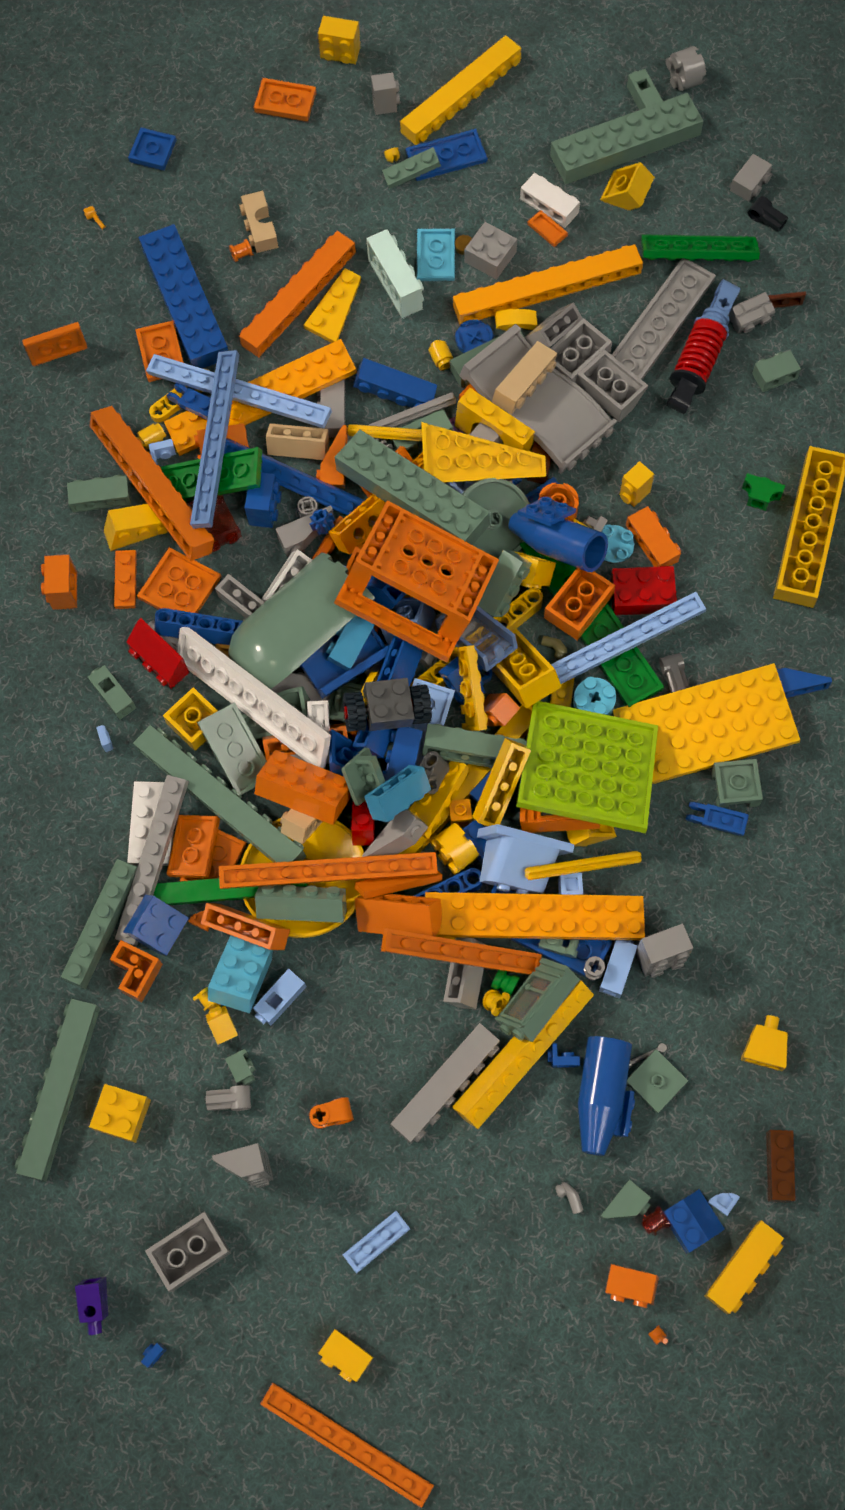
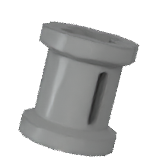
M596 956L589 958L584 966L585 976L590 980L601 978L605 969L604 961ZM594 964L598 966L595 973L591 971V967Z

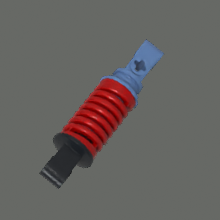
M722 279L715 291L710 307L704 310L701 317L695 319L694 327L680 355L678 364H676L675 370L670 375V382L674 386V390L666 406L683 415L688 410L693 395H699L705 391L707 379L712 372L723 342L729 335L727 325L730 319L728 314L740 291V288Z

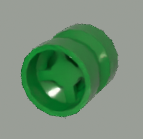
M498 970L491 988L495 990L502 988V991L510 994L511 997L520 977L516 975L507 976V971Z

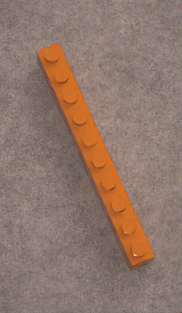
M113 406L91 412V429L188 559L193 561L212 554L214 544L212 534L208 533L205 528H193L190 525L192 508L185 503L180 492H177L173 487L171 480L166 478L161 467L154 462L151 454L144 449L141 441L132 433L130 426L125 424L120 413H117Z

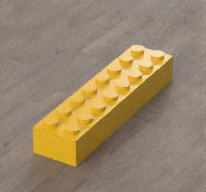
M809 446L804 460L773 599L811 608L814 607L818 599L845 477L844 453Z

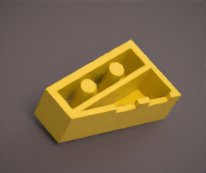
M148 504L108 510L104 527V534L110 551L168 532Z

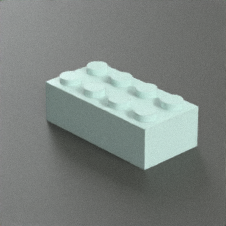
M386 229L367 238L368 260L401 318H404L423 309L422 302L424 297L422 291L424 288L420 279H416L412 265L407 264L405 253L397 247L398 243L395 236H391Z

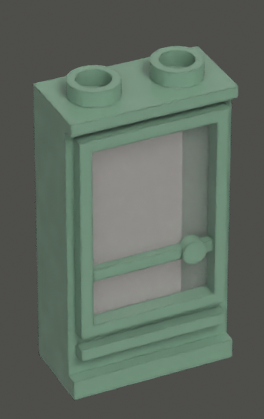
M541 958L539 961L540 966L536 967V971L532 972L500 1013V1017L496 1016L495 1020L501 1025L499 1027L500 1030L508 1036L513 1034L520 1041L525 1039L533 1042L580 981L568 966Z

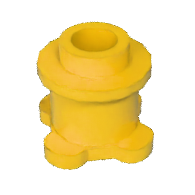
M208 987L193 997L194 1001L199 999L204 1006V1011L208 1009L210 1011L215 1007L221 1006V1004L208 1001Z
M491 989L483 997V1007L491 1011L492 1015L498 1016L509 1003L510 994L504 992L501 995L499 991Z

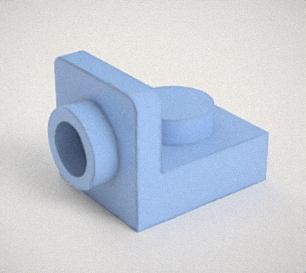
M172 439L149 444V453L157 465V459H168L176 455Z

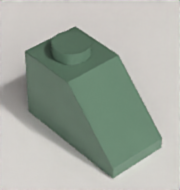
M629 1179L600 1215V1218L602 1220L636 1217L639 1213L643 1216L651 1206L648 1203L651 1197Z

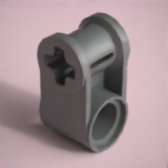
M431 751L424 756L420 766L425 769L430 787L433 786L427 793L435 794L448 773L450 766L436 751Z

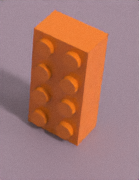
M277 750L272 753L256 777L254 794L331 825H334L351 798L344 776Z

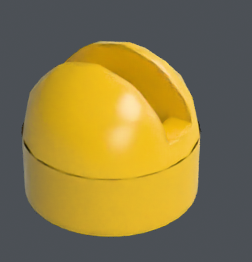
M398 147L384 151L385 158L390 163H393L394 160L396 162L399 160L400 152Z

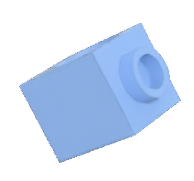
M582 873L560 875L558 878L559 894L583 895Z

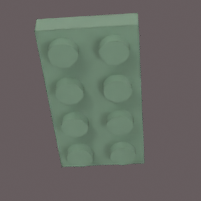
M233 702L198 721L197 724L232 788L242 795L255 788L257 774L267 761L236 703Z

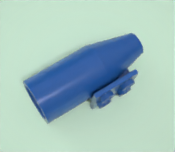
M542 497L532 504H528L514 513L509 520V530L536 552L586 572L597 570L603 563L608 550V539L603 532L565 519L576 513V508L570 507L566 503L554 501L550 497Z

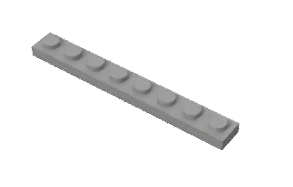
M170 775L166 776L117 930L116 940L138 945V941L123 931L143 897L154 894L189 783L185 779Z

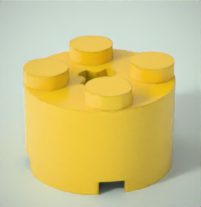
M456 823L448 826L429 841L432 847L439 851L440 854L437 855L443 865L448 864L449 869L454 875L475 861L479 856L472 841L464 836L466 833Z

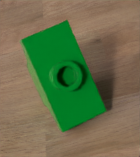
M748 473L742 489L749 496L747 506L766 511L771 501H780L785 485L771 481L769 478L758 477Z

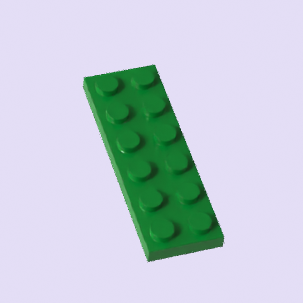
M641 236L643 258L649 260H656L657 258H666L667 260L684 258L689 261L696 259L734 261V259L751 262L759 260L760 257L756 237Z
M259 447L224 454L217 496L260 488L262 450ZM201 459L161 466L163 474L171 480L173 487L177 492H180L185 502L194 500Z

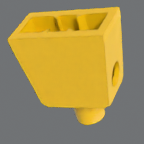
M767 1015L764 1026L755 1025L742 1054L741 1061L778 1071L786 1069L787 1032L777 1030L780 1018Z

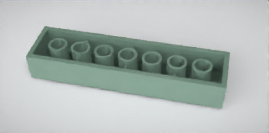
M685 93L551 142L550 157L566 185L700 136L703 119L689 94Z
M359 430L335 456L336 470L381 500L385 502L388 500L471 545L477 541L490 525L489 511L362 430Z

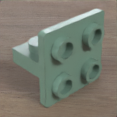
M363 748L342 768V773L356 806H360L365 801L364 796L385 782L377 757L371 755L369 748Z

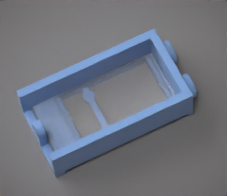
M477 606L470 623L455 645L456 647L474 645L478 654L477 663L486 672L518 648L515 634L479 606ZM446 614L441 615L435 620L438 631Z

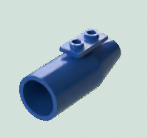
M600 1036L588 1037L578 1099L583 1153L605 1156L613 1135L615 1137H628V1133L631 1131L632 1122L630 1119L631 1112L635 1106L634 1091H626L632 1044L629 1042Z

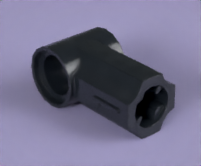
M764 196L759 197L748 210V216L755 222L762 221L777 232L788 221V217L775 209L771 201Z

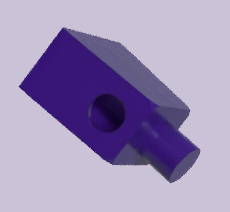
M106 1277L84 1279L75 1285L79 1322H87L88 1335L101 1334V1321L108 1316ZM91 1306L95 1308L96 1312L92 1311Z

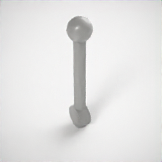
M661 1043L656 1049L663 1053L667 1050V1047ZM654 1050L630 1060L629 1068L634 1063L647 1058Z

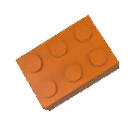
M577 568L546 606L544 618L578 641L613 596L615 585L595 571L586 572Z

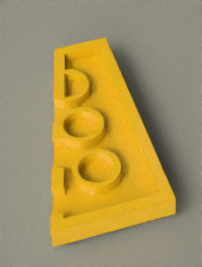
M344 268L305 322L304 329L331 343L339 340L346 317L350 312L351 304L359 288L361 276Z
M474 645L458 647L459 674L463 676L460 693L464 696L461 714H465L466 722L462 723V729L481 731L487 729L488 718L484 711L483 703L485 698L481 691V674L477 667L478 654Z
M450 761L448 763L450 769L440 784L438 791L435 794L426 793L422 799L415 801L408 809L429 827L422 835L424 838L429 840L432 835V827L438 825L441 820V812L444 807L448 808L452 801L451 796L453 792L459 790L470 769L464 763Z

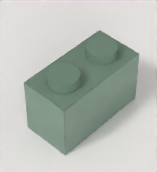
M791 350L784 353L779 352L769 359L759 360L755 364L752 374L762 392L798 379L801 368Z

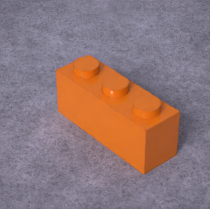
M647 506L627 517L626 527L633 533L634 539L654 567L672 566L679 562L681 555L680 547L677 543H673L669 531L666 527H662L654 511H651Z

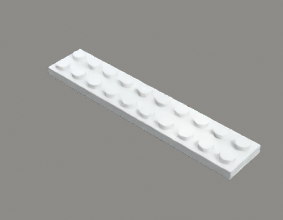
M188 627L180 628L177 653L183 657L190 672L230 703L235 702L239 710L306 762L323 769L326 767L331 739L329 733Z

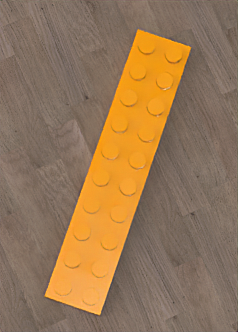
M339 339L248 383L303 399L357 374V370L342 339ZM232 400L229 425L242 423L247 425L272 412ZM189 411L164 421L179 456L198 448L195 445L194 435H197V430L206 429L207 420Z
M425 892V897L441 899L442 922L436 937L641 940L645 938L643 896Z

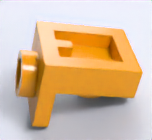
M470 799L452 800L449 805L451 825L456 823L459 827H466L472 823Z

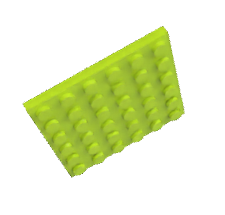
M542 701L536 702L532 706L526 747L531 752L521 774L516 807L646 833L658 725Z

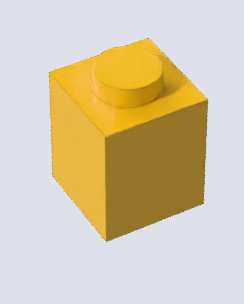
M226 1006L215 1007L205 1015L217 1044L238 1036Z

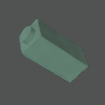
M646 69L635 71L628 75L627 88L639 110L663 102Z
M105 665L91 672L90 676H88L89 681L119 720L136 709L132 699Z

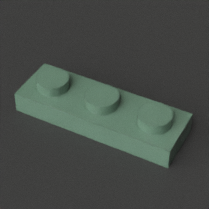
M434 147L382 171L387 185L391 189L440 167L441 164Z

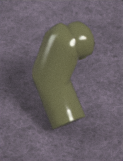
M543 636L541 645L553 648L555 650V658H564L567 648L560 639Z

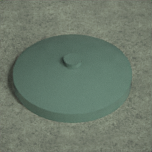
M487 478L470 485L462 495L490 512V525L473 546L498 559L503 550L518 552L521 549L520 544L524 541L509 530V520L514 513L529 504L527 497L516 485L504 479Z

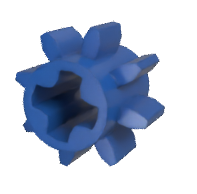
M327 509L317 510L310 516L312 521L310 526L313 531H317L318 535L327 534L335 526L333 523L335 518L332 513H328Z

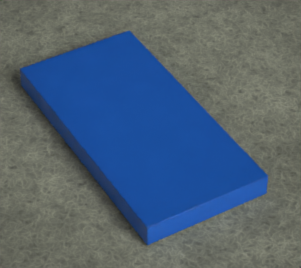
M476 129L405 148L407 157L410 158L434 147L441 164L440 167L416 177V181L487 162V156Z

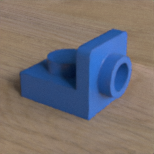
M552 1043L551 1049H547V1060L552 1062V1068L580 1066V1056H574L573 1052L561 1053V1056H557V1043Z

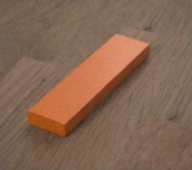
M438 871L436 875L367 879L355 882V889L364 899L441 882L442 874Z

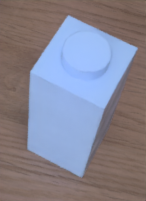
M632 940L615 941L599 989L600 992L620 999L638 946L633 944Z
M288 969L253 1007L256 1012L254 1017L263 1025L267 1022L271 1026L306 988V984Z

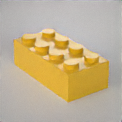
M515 629L512 632L515 634L518 648L492 667V671L521 704L528 708L562 686L555 668L518 629ZM493 642V643H491L490 645H488V646H486L485 648H483V649H482V652H483L484 650H486L488 647H490L492 644H494L495 642Z

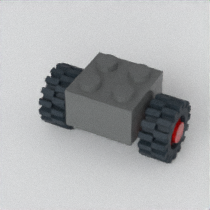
M408 678L365 682L363 696L362 692L343 694V712L348 732L365 730L366 715L369 731L411 727L412 724L431 722L432 704L428 686L426 684L409 686Z

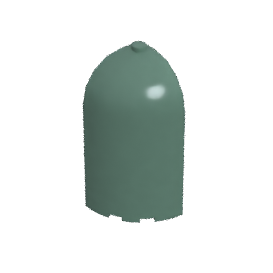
M321 552L240 624L231 638L228 650L229 658L269 689L275 687L356 616L334 604L348 576V569L339 561L335 563L330 555ZM365 588L362 595L374 600L375 597Z

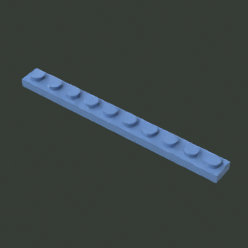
M237 350L218 352L190 522L193 528H207L213 525L240 356Z

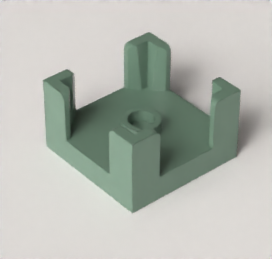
M757 759L716 762L713 764L711 774L712 780L716 782L718 795L715 800L716 806L728 809L729 805L749 803V807L760 806L763 797Z

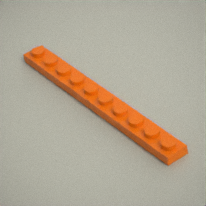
M436 852L218 867L220 889L438 874Z

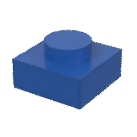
M161 1343L150 1344L143 1352L145 1357L141 1362L147 1368H151L167 1349Z

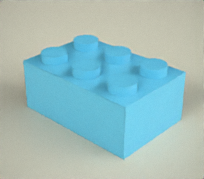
M230 935L209 983L208 1001L250 1013L271 964L272 950Z

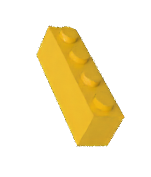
M508 738L504 739L472 815L478 823L485 826L500 825L531 752L525 745Z
M762 1220L758 1221L705 1294V1297L726 1314L736 1313L743 1304V1301L740 1300L745 1292L750 1294L757 1283L754 1280L757 1275H763L770 1266L767 1261L772 1255L776 1257L783 1248L781 1242L784 1238Z

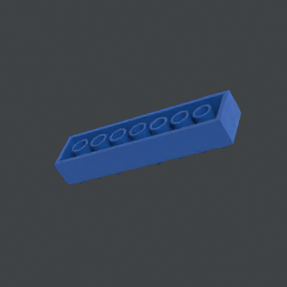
M173 224L140 236L139 240L143 253L171 319L174 322L190 364L199 368L216 364L218 352L228 351V347L175 225Z

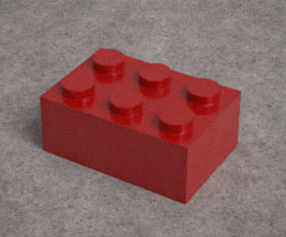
M674 566L612 568L610 579L611 583L615 585L612 596V606L615 615L652 614L677 601Z

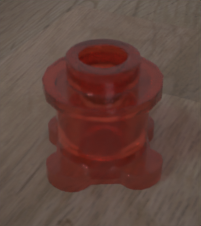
M659 1206L654 1208L655 1211L648 1216L643 1215L644 1221L641 1224L648 1235L652 1233L656 1236V1232L664 1227L669 1228L671 1226Z

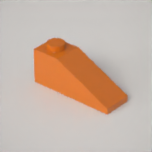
M342 425L321 462L320 470H317L316 474L317 479L337 488H345L346 476L336 470L335 456L347 444V425Z

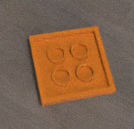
M169 547L137 597L158 610L167 608L199 613L222 577L220 573L195 560L190 561L187 556Z

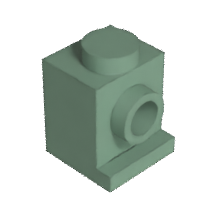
M246 1049L225 1058L238 1085H249L256 1081L252 1073L256 1069L250 1058L246 1060V1057L249 1056Z

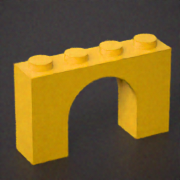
M471 388L459 399L455 427L470 435L478 424L482 423L493 429L500 436L504 445L531 452L535 434L533 429Z

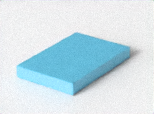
M417 229V280L455 281V229Z

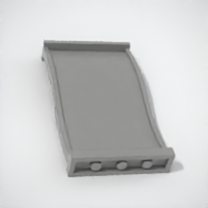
M517 324L513 325L463 366L459 375L464 381L468 380L480 395L491 402L495 389L532 348L520 333L521 328ZM555 368L551 373L548 372L546 374V378L541 385H536L532 396L525 398V403L521 409H516L512 414L513 417L535 431L533 440L557 464L560 474L566 469L568 471L573 469L577 464V460L579 458L583 460L589 454L591 448L596 449L603 441V437L608 438L615 431L613 427L617 422L615 418L611 420L602 407L580 386Z

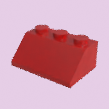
M140 618L126 642L129 647L128 653L135 660L139 658L147 672L151 673L153 671L157 675L156 680L163 687L167 685L172 689L189 673L185 661L179 653Z

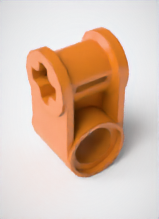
M348 1097L316 1105L309 1113L311 1124L318 1129L341 1125L354 1120ZM318 1112H321L322 1115H326L323 1117V1121L319 1122L318 1119L315 1118L317 1117Z

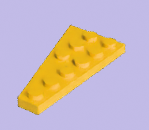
M421 422L424 470L443 483L480 481L487 478L546 477L544 455Z

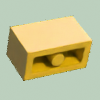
M640 461L623 476L619 494L626 504L630 503L633 507L651 492L654 473Z
M337 1329L332 1332L318 1353L322 1356L321 1362L331 1369L333 1366H336L341 1370L339 1375L349 1383L352 1380L358 1382L374 1358Z

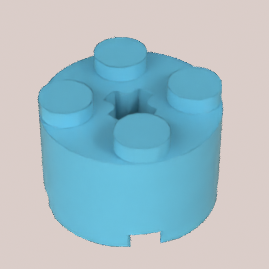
M587 677L575 690L573 708L611 716L616 702L615 688L604 679Z

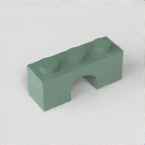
M443 409L430 413L421 419H416L404 427H399L422 429L421 422L454 431ZM391 439L394 449L397 450L400 446H403L411 457L419 454L417 441Z

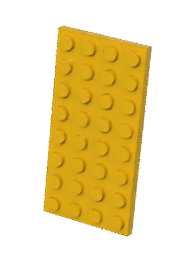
M775 663L641 701L631 707L627 705L613 710L614 717L658 725L652 784L712 768L716 762L736 761L800 743V737Z

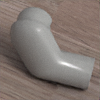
M562 1182L561 1185L555 1187L558 1197L567 1196L574 1214L583 1211L579 1194L572 1186Z

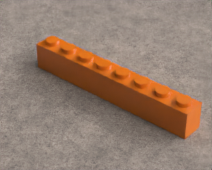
M336 231L333 236H329L326 243L315 251L309 261L303 264L301 270L290 278L289 283L278 291L277 296L266 304L265 309L253 318L251 324L243 328L239 335L241 346L259 358L356 254L355 242L339 231Z

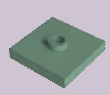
M657 1049L627 1078V1084L656 1113H659L688 1082Z

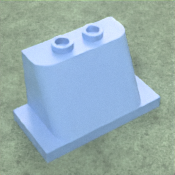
M499 824L478 829L477 837L486 839L480 882L497 886V890L508 892L509 890H514L516 894H543L549 877L528 880L525 878V869L554 864L557 856L573 853L574 844Z

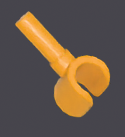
M90 206L83 209L87 220L93 218L102 229L106 227L97 216L94 207Z

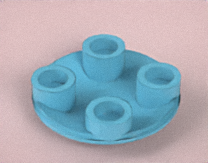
M605 525L601 531L608 539V550L604 560L611 563L627 560L634 550L633 533L618 525Z

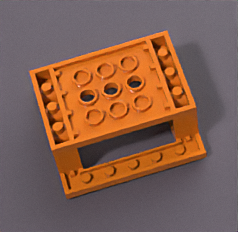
M387 500L334 604L447 662L456 643L470 623L499 559ZM403 550H410L413 555H406ZM427 559L432 565H425L422 560ZM441 569L448 570L451 575H444ZM374 576L446 614L438 633L436 634L363 596L362 594L371 577Z

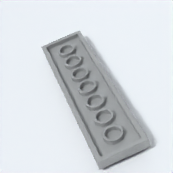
M682 258L615 349L612 356L643 380L714 282L716 275Z

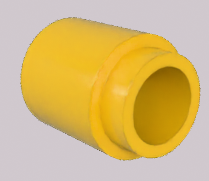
M436 340L432 342L428 351L435 366L441 371L450 368V360L453 359V356L446 341Z
M159 423L151 424L137 432V438L146 450L149 449V444L163 441V438L166 437Z

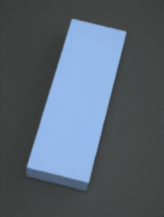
M395 1211L347 1250L343 1256L353 1270L358 1273L408 1232L410 1228L399 1213Z

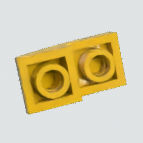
M507 309L495 312L496 329L507 331L517 324L520 328L534 330L538 326L536 311Z

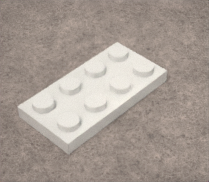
M134 782L127 861L131 865L139 864L164 782ZM173 834L164 859L163 866H168L173 844Z

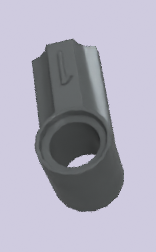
M681 653L659 658L662 674L667 678L671 693L689 688Z

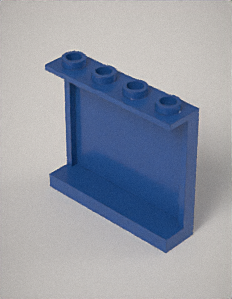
M374 628L349 671L326 660L329 655L326 651L330 643H336L339 637L336 634L300 665L322 699L386 658L390 645L385 646Z

